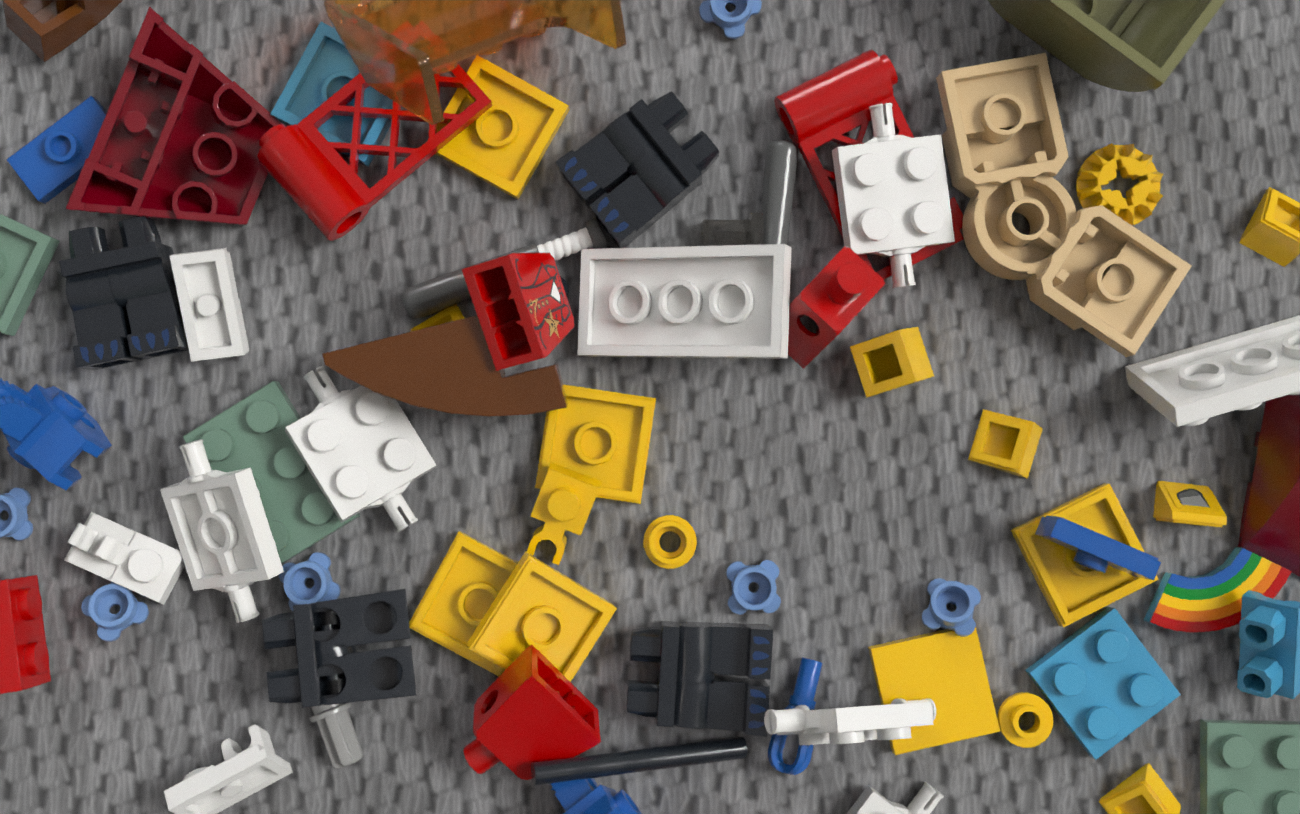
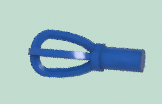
M802 657L793 695H790V704L785 709H792L798 705H806L810 710L815 709L816 702L814 697L823 663ZM772 734L768 747V759L771 766L779 772L790 775L803 772L810 763L814 745H799L794 763L788 765L784 763L782 758L787 735Z

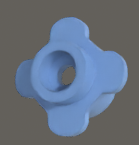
M707 0L701 3L699 14L704 22H713L721 27L727 38L738 39L743 36L745 24L751 15H756L760 12L762 2L761 0ZM727 4H733L735 10L728 12L725 7Z
M13 488L9 493L0 494V538L13 537L16 540H25L32 534L33 524L28 520L27 506L31 502V496L27 490ZM4 510L9 514L7 520L1 518V512Z
M321 552L313 553L308 561L298 564L286 563L282 566L284 572L279 574V579L284 583V591L290 599L288 605L292 611L293 605L311 604L339 598L341 589L339 584L332 580L329 571L331 560L326 554ZM307 578L314 580L312 588L306 587L305 581Z
M763 560L759 565H745L740 561H735L729 565L726 575L731 581L732 595L728 599V606L732 612L742 615L747 610L762 609L766 613H773L779 608L781 599L776 594L777 587L775 579L779 576V568L774 562ZM751 582L758 584L759 588L756 592L749 591L748 586Z
M941 578L931 581L927 587V592L930 596L929 606L922 613L923 624L931 630H936L940 627L954 630L961 637L972 634L976 627V623L972 618L974 607L981 600L978 589L972 585H964L957 581H946ZM953 603L956 606V610L950 612L947 610L946 605Z
M113 582L100 587L93 595H88L83 600L81 606L83 614L91 617L97 624V635L99 638L107 642L117 640L120 637L121 631L133 623H143L149 614L148 606L144 602H139L131 590ZM113 605L120 606V611L117 614L110 612Z

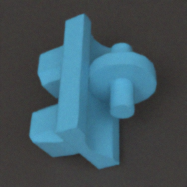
M1248 590L1242 595L1237 688L1242 692L1263 698H1269L1276 694L1294 699L1300 693V602L1276 600L1266 597L1259 592Z

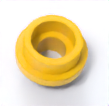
M665 515L655 519L647 527L643 545L646 555L654 564L666 569H675L685 565L693 557L697 546V538L693 527L685 519L675 515ZM668 531L675 532L680 537V546L673 552L663 550L659 543L662 534Z
M1028 692L1015 693L1009 696L999 708L997 720L1000 731L1012 744L1018 747L1031 748L1040 745L1049 737L1053 728V714L1049 705L1039 696ZM1025 712H1033L1035 716L1034 725L1028 730H1021L1019 727L1020 716Z

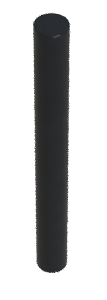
M734 737L532 762L531 777L535 786L745 759L747 757V744L744 737Z

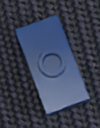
M90 96L6 159L39 202L46 204L78 180L86 158L88 159L107 114L100 102L94 97Z
M1042 517L1035 535L1076 551L1073 559L1074 562L1101 573H1106L1109 565L1132 576L1154 580L1161 564L1158 561L1159 558L1062 517Z

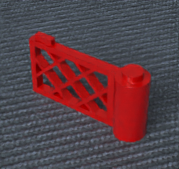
M406 22L382 42L387 49L385 53L298 124L287 127L284 124H278L269 129L259 141L261 149L257 155L258 161L330 241L339 239L354 229L364 219L374 204L492 107V101L422 22L414 29ZM421 43L435 56L434 75L403 73L405 56ZM396 62V73L387 72L389 67ZM442 65L452 77L441 76ZM374 82L395 83L393 109L363 107L364 90ZM402 82L412 85L433 86L431 112L401 110ZM440 87L463 88L474 100L460 114L438 113ZM355 98L354 106H346ZM333 115L353 117L351 143L328 142L318 131V128ZM362 117L392 119L390 146L360 144ZM400 120L430 122L428 141L419 148L398 147ZM437 123L447 124L437 132ZM338 152L350 153L349 165ZM359 154L389 156L387 175L369 189L357 175ZM397 157H407L396 166Z
M872 49L776 96L774 99L778 116L789 137L797 145L842 238L843 232L838 194H836L830 180L836 182L835 173L823 168L814 149L830 141L844 146L864 144L862 141L868 123L872 121L869 107L881 103H892L895 135L914 138L893 95V85L898 83L896 70L891 60L885 54L878 56ZM859 127L855 139L843 136ZM955 197L950 198L955 242L925 246L919 251L911 253L912 265L964 239L960 232L963 214ZM866 254L858 255L873 269ZM891 265L876 271V273L883 280L891 277Z

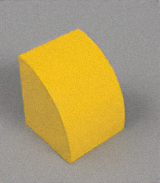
M918 327L900 329L850 346L866 398L934 377Z

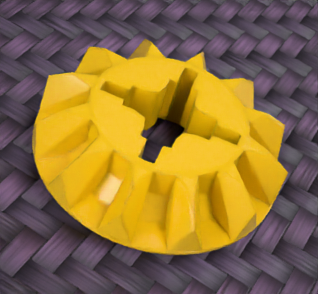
M1112 143L1092 153L1082 164L1076 181L1077 196L1082 208L1102 205L1132 226L1152 215L1156 204L1163 197L1160 193V181L1163 173L1158 172L1152 163L1153 155L1144 154L1135 149L1134 144L1113 145ZM1116 170L1120 171L1123 179H1139V182L1133 185L1134 187L1126 191V198H1123L1120 190L1111 191V189L1102 191L1101 189L1116 178Z

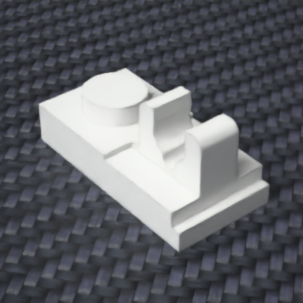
M227 248L170 255L191 362L242 356L248 353L249 345L240 299L238 298L230 252H227Z
M92 512L84 525L78 523L67 542L72 547L64 559L68 563L163 605L185 566L179 550Z
M252 725L248 727L251 743L246 750L242 751L237 742L228 738L221 744L224 762L216 766L211 765L189 772L182 782L164 791L168 811L174 814H217L293 773L290 763L275 754L268 732L257 725Z

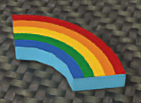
M1235 547L1222 565L1207 574L1184 577L1165 572L1144 617V621L1163 628L1190 633L1210 632L1232 627L1240 623L1243 594L1251 590L1273 599L1284 586L1292 571L1244 548Z

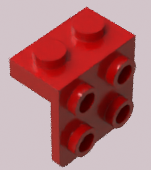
M37 575L0 580V694L26 690L51 681L49 653L46 645L42 614V599L39 592Z

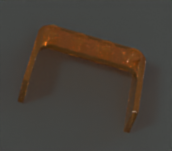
M620 0L324 1L325 11L365 82L431 125L444 121L434 74L453 70L457 67V62L474 55L496 53L503 48V44L519 37L541 35L550 27L573 29L614 49L626 45Z

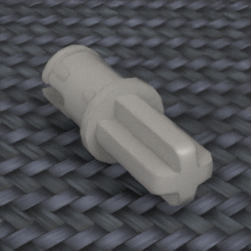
M351 703L311 707L314 715L309 717L311 723L317 722L332 766L335 768L346 767L363 757V751L348 712V708L352 707Z

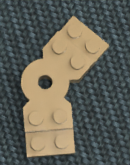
M1046 53L941 71L936 79L947 126L942 139L952 186L971 198L964 212L962 231L966 247L972 258L984 270L997 277L1009 280L1026 279L1030 301L1073 330L1082 327L1125 357L1135 355L1192 265L1102 205L1076 211L1073 200L1067 190L1053 178L1058 174L1069 156ZM1013 212L1020 213L1027 218L1030 224L1029 235L1022 234L1015 229L1012 223Z

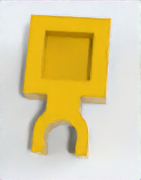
M551 462L530 516L545 523L533 533L526 552L534 555L538 542L550 540L557 548L552 563L559 565L567 543L565 530L581 536L600 489L601 481Z

